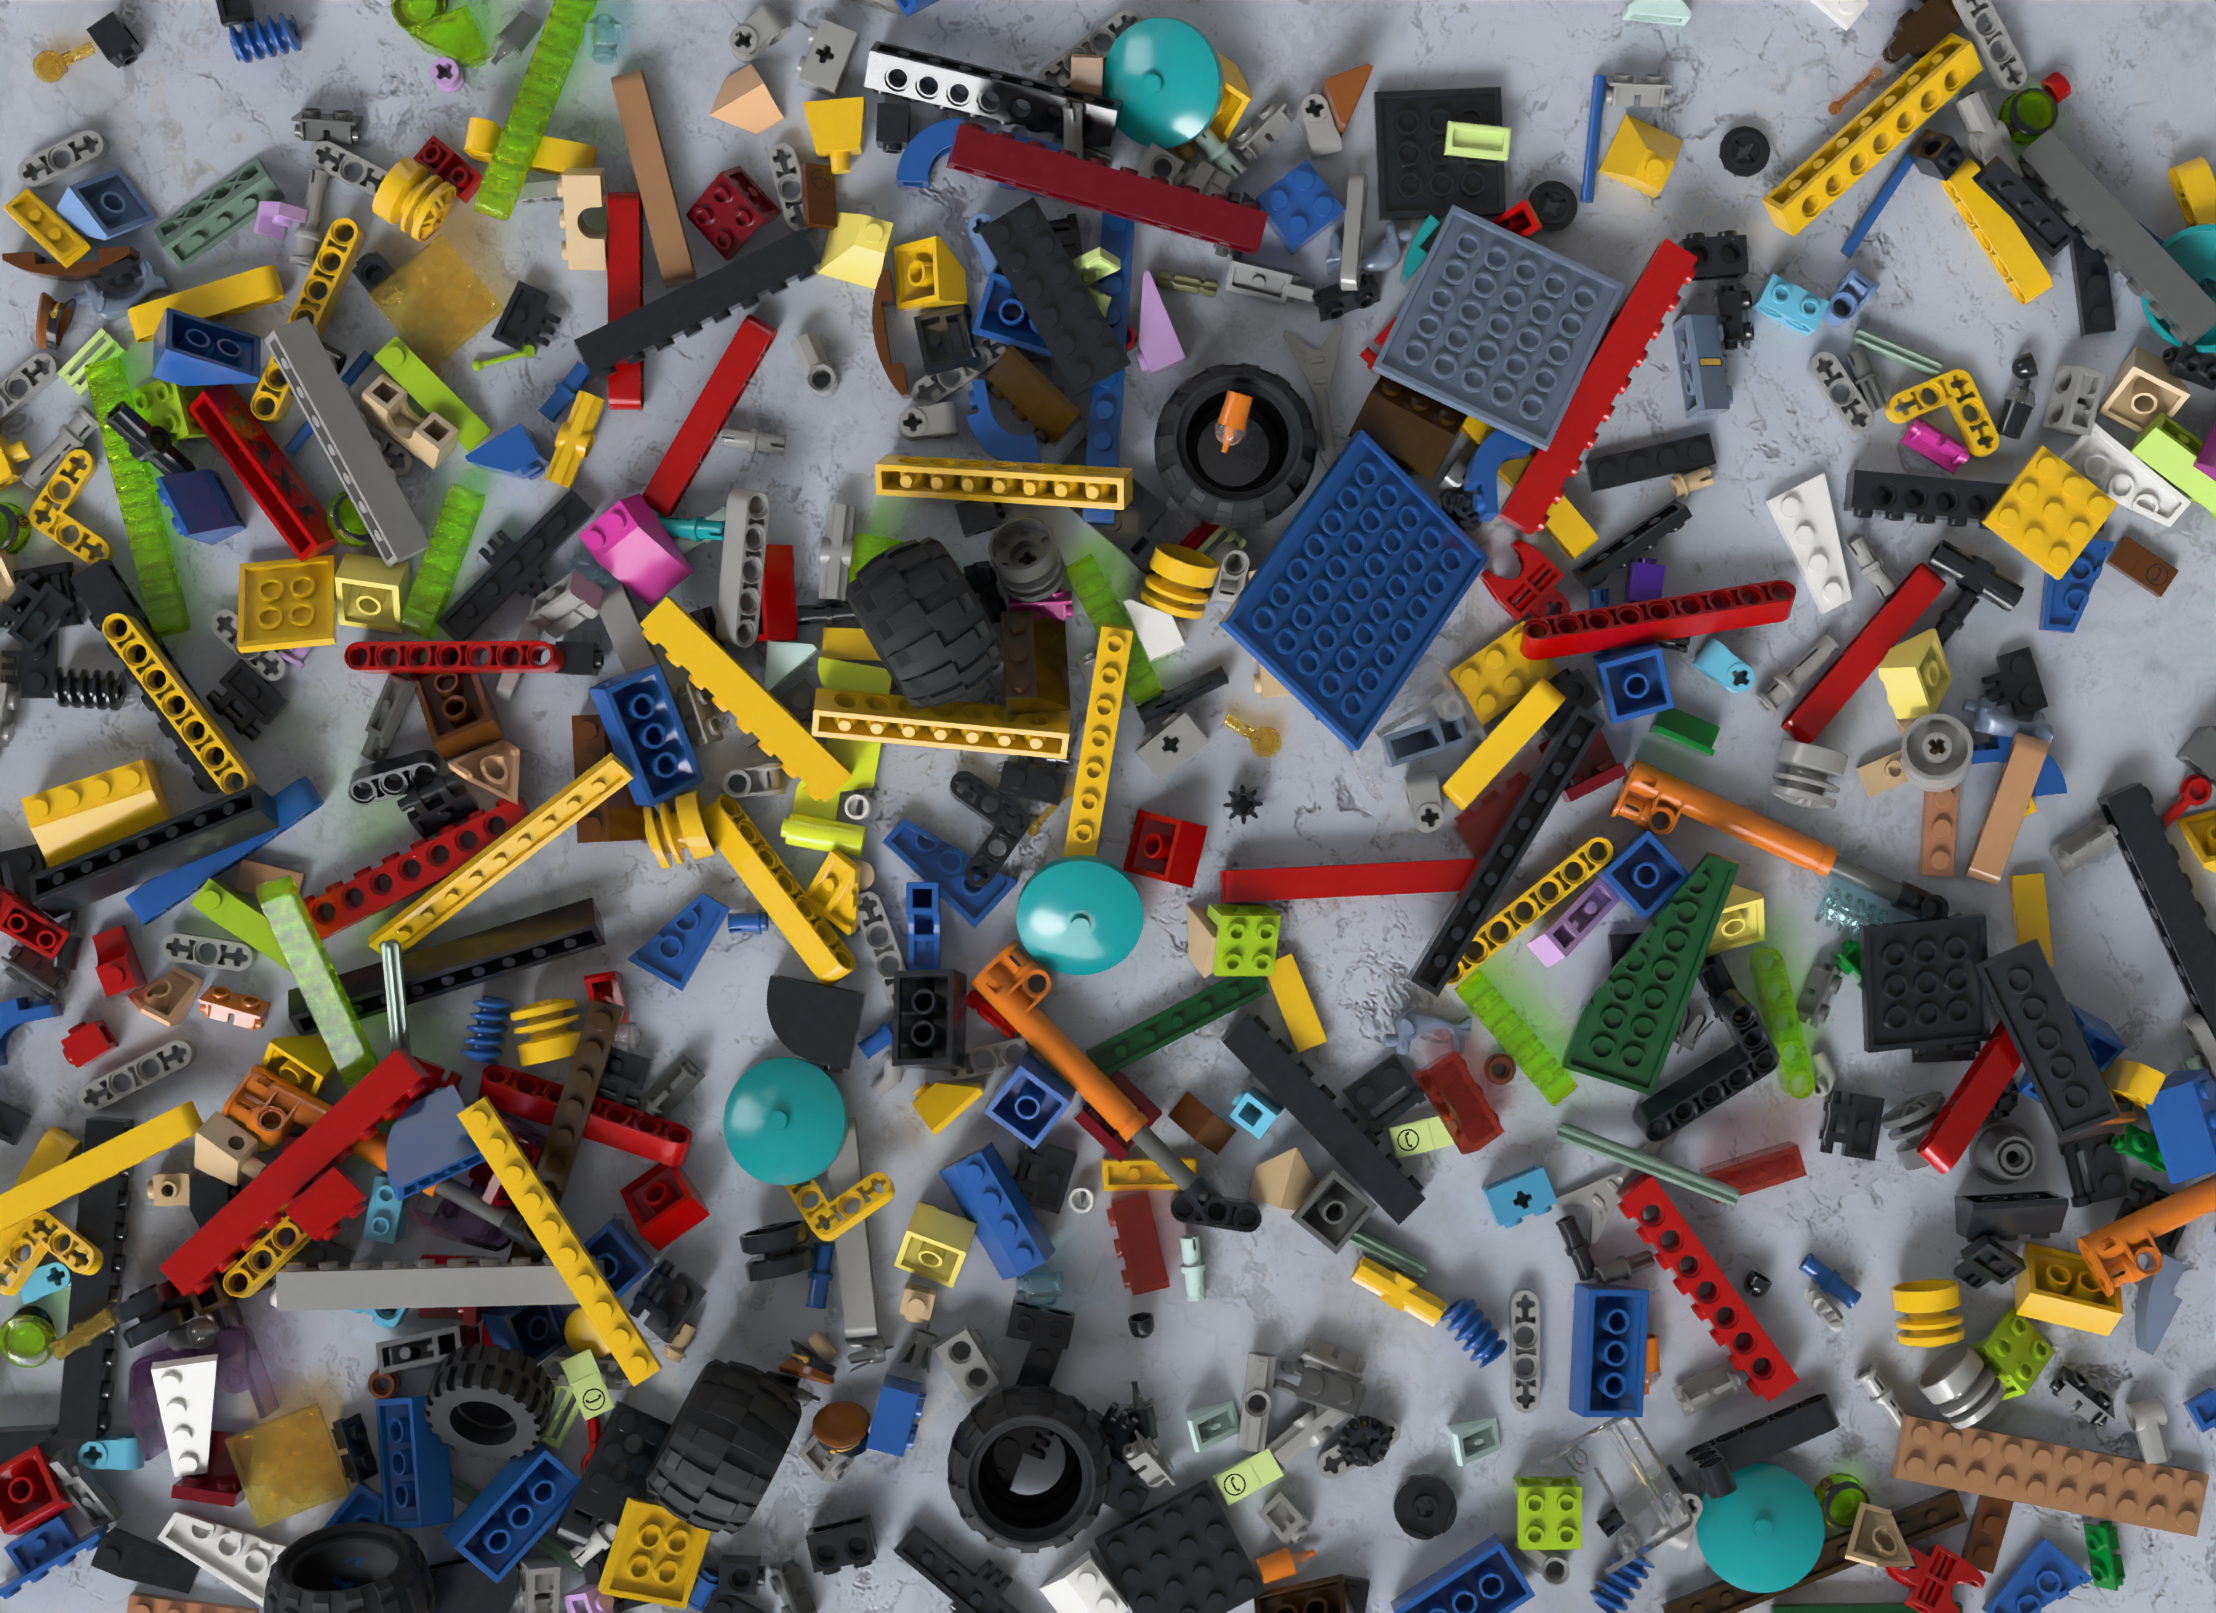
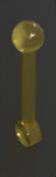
M1066 785L1064 787L1061 803L1067 797L1074 795V786ZM1051 805L1035 823L1030 824L1027 834L1035 836L1038 833L1039 827L1059 806Z

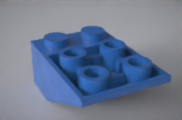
M204 469L156 478L160 487L157 489V494L166 507L170 506L175 516L171 520L179 535H184L187 538L209 545H215L247 529L218 472Z

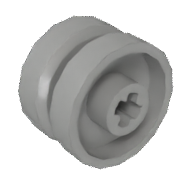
M1931 713L1919 717L1907 727L1901 742L1900 765L1905 777L1914 786L1927 792H1943L1955 788L1966 778L1972 763L1973 739L1969 729L1959 719L1947 714ZM1933 751H1938L1936 755L1931 754Z

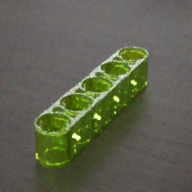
M455 483L451 485L431 535L430 546L425 551L399 624L400 629L427 639H432L439 626L436 621L443 615L485 500L484 494Z
M1092 554L1066 566V576L1099 638L1102 622L1130 627ZM1133 633L1124 685L1134 704L1137 705L1163 691V688Z
M1760 946L1750 953L1749 966L1765 1029L1779 1055V1064L1776 1067L1779 1085L1785 1094L1797 1099H1805L1813 1093L1815 1081L1784 958L1777 949ZM1768 952L1771 954L1773 962L1768 969L1764 970L1760 965V958L1764 953ZM1777 983L1780 987V995L1777 999L1771 1000L1767 994L1770 985ZM1781 1014H1785L1788 1018V1025L1785 1029L1779 1031L1775 1026L1776 1018ZM1793 1045L1796 1049L1795 1057L1790 1061H1786L1783 1057V1051L1786 1046ZM1800 1075L1803 1078V1087L1799 1091L1794 1092L1791 1088V1081L1794 1077Z
M1479 969L1454 989L1553 1107L1578 1088L1575 1081Z

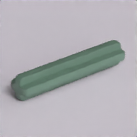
M1862 327L1858 328L1852 337L1854 345L1861 348L1865 347L1868 351L1930 377L1938 376L1943 367V362L1939 359Z
M1358 1229L1348 1241V1243L1418 1279H1422L1427 1272L1428 1265L1426 1262L1361 1229Z

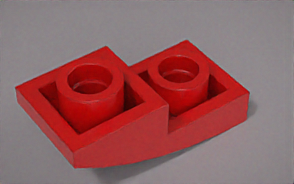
M434 135L431 136L413 158L426 167L432 176L437 174L443 179V182H449L456 187V196L466 204L486 181L481 174Z

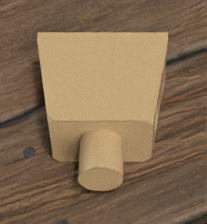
M215 1111L196 1131L194 1167L228 1184L237 1186L247 1176L255 1179L269 1165L257 1158L258 1141L256 1138L218 1111Z

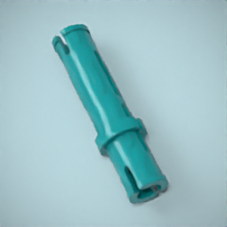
M656 516L670 537L691 538L696 542H702L705 539L724 540L725 528L723 527H725V520H706L702 516H695L692 519Z

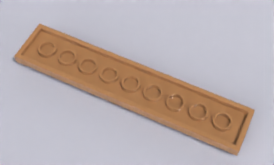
M1903 1413L1891 1476L1897 1479L2197 1537L2209 1475L2200 1471L2164 1464H2146L2139 1459L1972 1426L1955 1429L1950 1422Z

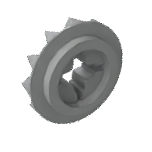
M1809 1287L1803 1292L1809 1307L1830 1329L1839 1331L1844 1327L1842 1322L1843 1315L1822 1291Z

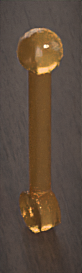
M1879 67L1872 68L1870 75L1838 102H1832L1828 106V112L1831 115H1837L1841 111L1842 106L1872 80L1880 79L1882 70Z

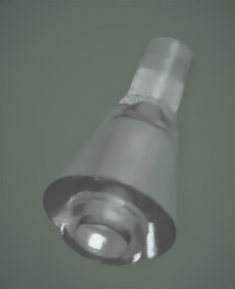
M635 1022L620 1024L613 1047L632 1053L635 1048L640 1046L642 1033L641 1029H637Z

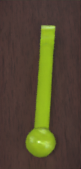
M526 345L522 353L517 351L483 361L475 359L472 361L471 367L474 371H481L485 366L523 356L533 358L536 355V349L532 345Z

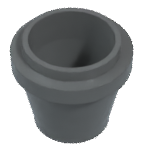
M1994 1121L1985 1124L1978 1129L1969 1145V1159L1974 1171L1984 1180L1994 1184L2008 1185L2027 1177L2036 1166L2037 1154L2031 1138L2025 1130L2010 1122ZM2010 1151H2014L2016 1154V1158L2012 1162H2008L2006 1158Z

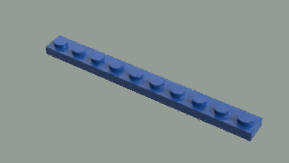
M1103 212L1100 247L1120 259L1121 269L1099 279L1098 291L1111 297L1105 319L1126 353L1135 221ZM1125 369L1091 388L1086 466L1119 468ZM1083 508V522L1115 523V509Z

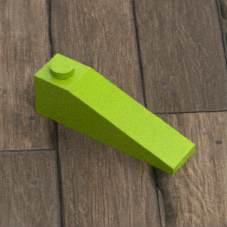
M397 335L373 357L429 414L434 411L459 430L457 441L469 453L493 432L428 364Z
M220 877L209 878L190 903L215 923L300 978H303L321 954L312 945L306 946L300 936L241 892L235 890L233 886Z

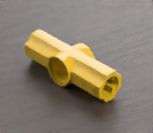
M578 391L567 421L562 423L555 440L556 450L544 479L572 489L583 458L586 459L594 444L596 435L594 430L605 405V400L590 393Z
M1365 1255L1362 1256L1353 1270L1351 1280L1379 1295V1299L1401 1312L1405 1310L1433 1327L1440 1320L1447 1303L1431 1292L1419 1287V1284L1408 1276L1396 1270L1391 1271Z

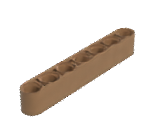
M641 69L611 77V83L665 288L694 282L697 280L644 73Z

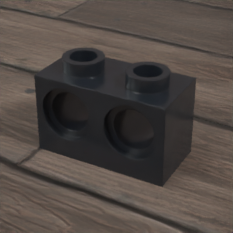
M1735 230L1718 232L1716 237H1705L1703 232L1690 233L1686 235V239H1682L1677 244L1688 252L1696 249L1703 254V263H1695L1693 266L1698 270L1691 281L1743 278L1749 273L1746 234L1737 235ZM1723 247H1728L1734 251V261H1727L1723 258L1721 253Z
M1567 667L1552 678L1555 682L1553 686L1566 697V700L1554 712V715L1548 718L1539 728L1545 737L1551 736L1557 731L1571 706L1579 705L1587 710L1601 700L1579 668L1570 671ZM1570 682L1576 683L1580 688V695L1576 700H1572L1566 695L1565 689Z
M1013 1299L1006 1336L1068 1350L1075 1312Z
M870 1515L808 1528L806 1540L814 1573L822 1571L823 1575H830L841 1571V1567L852 1564L854 1568H861L872 1564V1560L877 1558L878 1547ZM854 1537H861L866 1541L867 1546L861 1550L855 1549L851 1546L850 1540ZM823 1544H830L835 1548L836 1554L830 1557L821 1554L819 1547Z

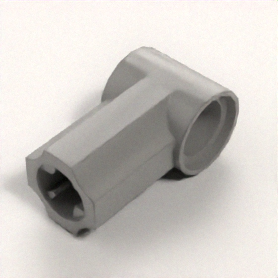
M816 332L806 333L797 337L791 342V346L806 376L808 385L815 395L822 398L831 397L836 393L839 382ZM819 375H829L831 380L826 387L819 388L815 386V380Z
M2155 1396L2125 1404L2126 1417L2131 1429L2136 1434L2142 1461L2146 1464L2167 1462L2168 1459L2172 1458L2164 1426L2167 1423V1414L2161 1399Z
M1517 1534L1511 1540L1508 1550L1540 1574L1548 1584L1558 1586L1568 1580L1570 1568L1565 1557L1560 1552L1554 1550H1520L1517 1546ZM1558 1561L1562 1564L1561 1571L1555 1575L1547 1573V1565L1550 1562Z

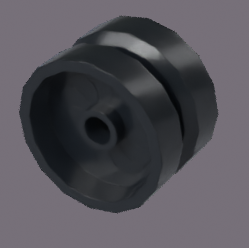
M806 1220L774 1223L748 1231L739 1236L743 1253L749 1255L761 1254L751 1258L745 1264L749 1281L784 1277L808 1270L817 1265L813 1248L797 1246L805 1243L811 1237Z
M170 1280L159 1285L154 1283L128 1296L129 1300L110 1309L117 1323L124 1324L137 1317L140 1323L126 1329L123 1333L129 1349L196 1317L189 1302L183 1301L168 1308L167 1302L181 1296L180 1291Z

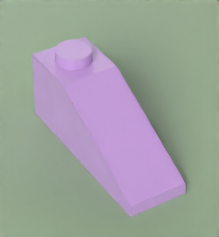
M1148 270L1143 272L1138 340L1139 353H1136L1135 357L1141 371L1147 370L1149 376L1152 377L1185 363L1186 357L1151 273Z
M1598 877L1555 915L1526 945L1549 968L1566 958L1620 899Z

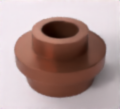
M1493 1054L1484 1064V1074L1493 1084H1507L1515 1076V1063L1506 1054ZM1498 1063H1503L1505 1071L1500 1075L1495 1074L1494 1066Z
M378 1369L370 1375L368 1380L370 1393L378 1399L392 1398L397 1394L401 1385L400 1377L397 1373L379 1375ZM381 1378H387L390 1381L389 1388L381 1386Z

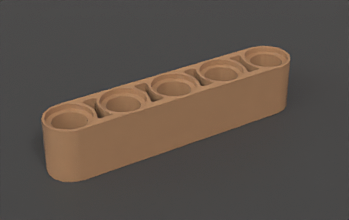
M2019 732L2015 734L1971 852L1965 876L1998 885L2046 758L2049 741Z

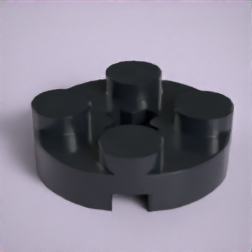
M1410 1475L1398 1487L1393 1498V1510L1396 1521L1406 1534L1416 1539L1429 1540L1441 1533L1444 1534L1451 1528L1457 1515L1454 1493L1445 1481L1434 1475ZM1424 1499H1429V1504L1433 1506V1510L1426 1511L1424 1515L1420 1514L1417 1503L1423 1502Z

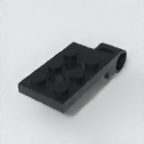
M1085 437L1061 464L1086 466L1087 439ZM1133 478V500L1124 510H1116L1115 523H1086L1109 541L1145 575L1148 576L1149 574L1156 573L1151 569L1150 563L1155 547L1160 542L1149 531L1167 512L1168 507ZM1068 507L1082 519V507Z
M616 1401L615 1408L612 1409L576 1490L573 1489L566 1507L558 1519L554 1535L584 1548L599 1519L618 1527L627 1498L643 1500L647 1491V1475L672 1425ZM636 1434L641 1439V1446L636 1452L629 1453L624 1447V1441L627 1436ZM617 1464H623L627 1468V1477L622 1482H614L610 1476L611 1469Z

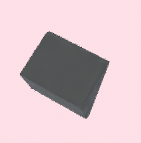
M1331 1168L1292 1214L1291 1218L1335 1254H1338L1375 1210L1377 1205L1343 1175Z

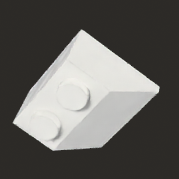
M1130 599L1123 602V608L1131 626L1134 627V632L1148 663L1178 651L1185 646L1183 640L1187 639L1188 636L1181 620L1174 621L1172 615Z
M1091 1550L1087 1551L1040 1587V1590L1057 1613H1125L1128 1610V1603L1122 1591Z

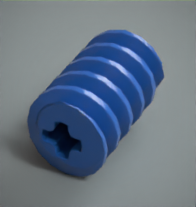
M282 12L278 13V23H275L271 16L267 15L266 26H262L258 18H255L254 29H250L247 23L243 21L241 22V32H238L233 24L229 25L231 46L239 62L242 58L245 63H251L253 55L259 61L265 59V52L270 57L277 56L278 49L285 55L289 53L290 46L296 52L302 49L300 31L292 14L291 20H287Z
M482 995V999L472 1001L473 1005L480 1008V1012L469 1014L470 1017L477 1020V1024L467 1025L466 1028L475 1034L473 1037L464 1038V1041L470 1044L472 1048L461 1050V1054L475 1061L500 1064L493 1058L502 1056L503 1051L495 1045L505 1043L506 1039L498 1033L508 1031L509 1027L501 1022V1020L511 1018L510 1013L503 1008L512 1007L514 1002L495 996Z
M1464 1297L1448 1307L1443 1312L1440 1321L1451 1319L1446 1329L1448 1331L1459 1330L1454 1338L1455 1341L1466 1339L1467 1342L1462 1347V1350L1465 1352L1473 1349L1474 1353L1469 1359L1471 1362L1481 1359L1482 1362L1479 1368H1482L1504 1352L1507 1342L1504 1339L1497 1340L1500 1333L1497 1329L1490 1330L1492 1323L1489 1319L1482 1320L1484 1312L1481 1309L1474 1310L1477 1304L1475 1300H1466L1467 1298Z
M1618 1547L1617 1550L1623 1558L1619 1560L1611 1557L1610 1561L1615 1566V1570L1607 1568L1603 1570L1609 1578L1608 1581L1597 1579L1596 1582L1602 1590L1599 1592L1590 1589L1589 1591L1595 1599L1594 1602L1607 1613H1618L1616 1609L1626 1611L1628 1605L1623 1598L1634 1600L1635 1594L1630 1588L1638 1590L1642 1588V1584L1637 1577L1644 1579L1649 1577V1573L1644 1566L1655 1568L1651 1561L1633 1549Z

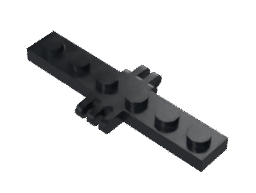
M571 489L517 543L500 529L496 534L504 544L500 546L491 538L487 543L494 549L495 553L491 555L484 547L478 551L492 567L436 623L454 641H465L516 591L521 596L528 593L533 599L536 598L539 594L532 588L535 584L543 591L550 588L541 579L545 573L540 567L596 512Z
M1031 1342L1015 1385L1020 1384V1387L1037 1386V1384L1049 1386L1063 1349ZM1022 1426L1005 1432L999 1438L994 1447L992 1463L997 1478L1009 1490L1024 1453L1042 1460L1045 1459L1047 1453L1037 1449L1036 1445L1049 1448L1051 1441L1041 1437L1040 1434L1042 1432L1046 1435L1054 1436V1432L1050 1429L1039 1426Z
M915 1524L894 1547L893 1551L953 1600L948 1607L952 1610L951 1613H1021L1000 1596L1010 1585L1013 1578L1007 1575L999 1584L996 1580L1003 1573L1000 1567H997L989 1576L987 1571L990 1570L994 1563L989 1558L974 1574Z

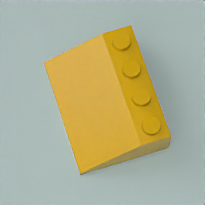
M142 759L21 798L29 827L50 868L173 818L154 760Z

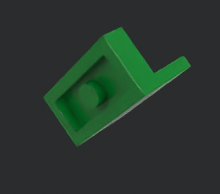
M1672 708L1657 712L1648 732L1702 756L1710 757L1714 755L1715 750L1712 747L1720 727Z

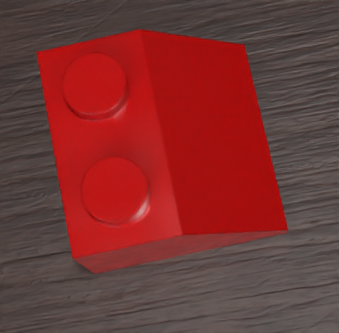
M1138 809L1123 871L1193 888L1208 826Z
M658 1163L620 1190L639 1234L658 1252L710 1216L701 1194L681 1166L673 1167Z
M333 1166L284 1208L283 1211L313 1240L321 1242L325 1239L329 1241L342 1230L339 1225L350 1217L353 1220L367 1208L365 1203L370 1198L346 1170Z
M38 1445L0 1465V1526L4 1534L21 1535L74 1506V1503L57 1485L59 1478L49 1465L51 1459Z

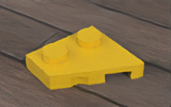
M836 848L829 853L806 894L824 917L849 936L857 929L861 867Z

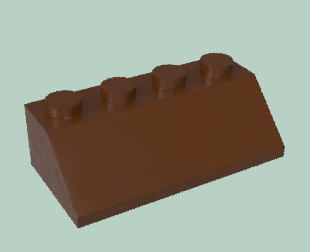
M599 714L572 715L574 777L577 779L612 752L614 755L615 753ZM627 784L577 821V843L647 840L644 827V806L635 804Z

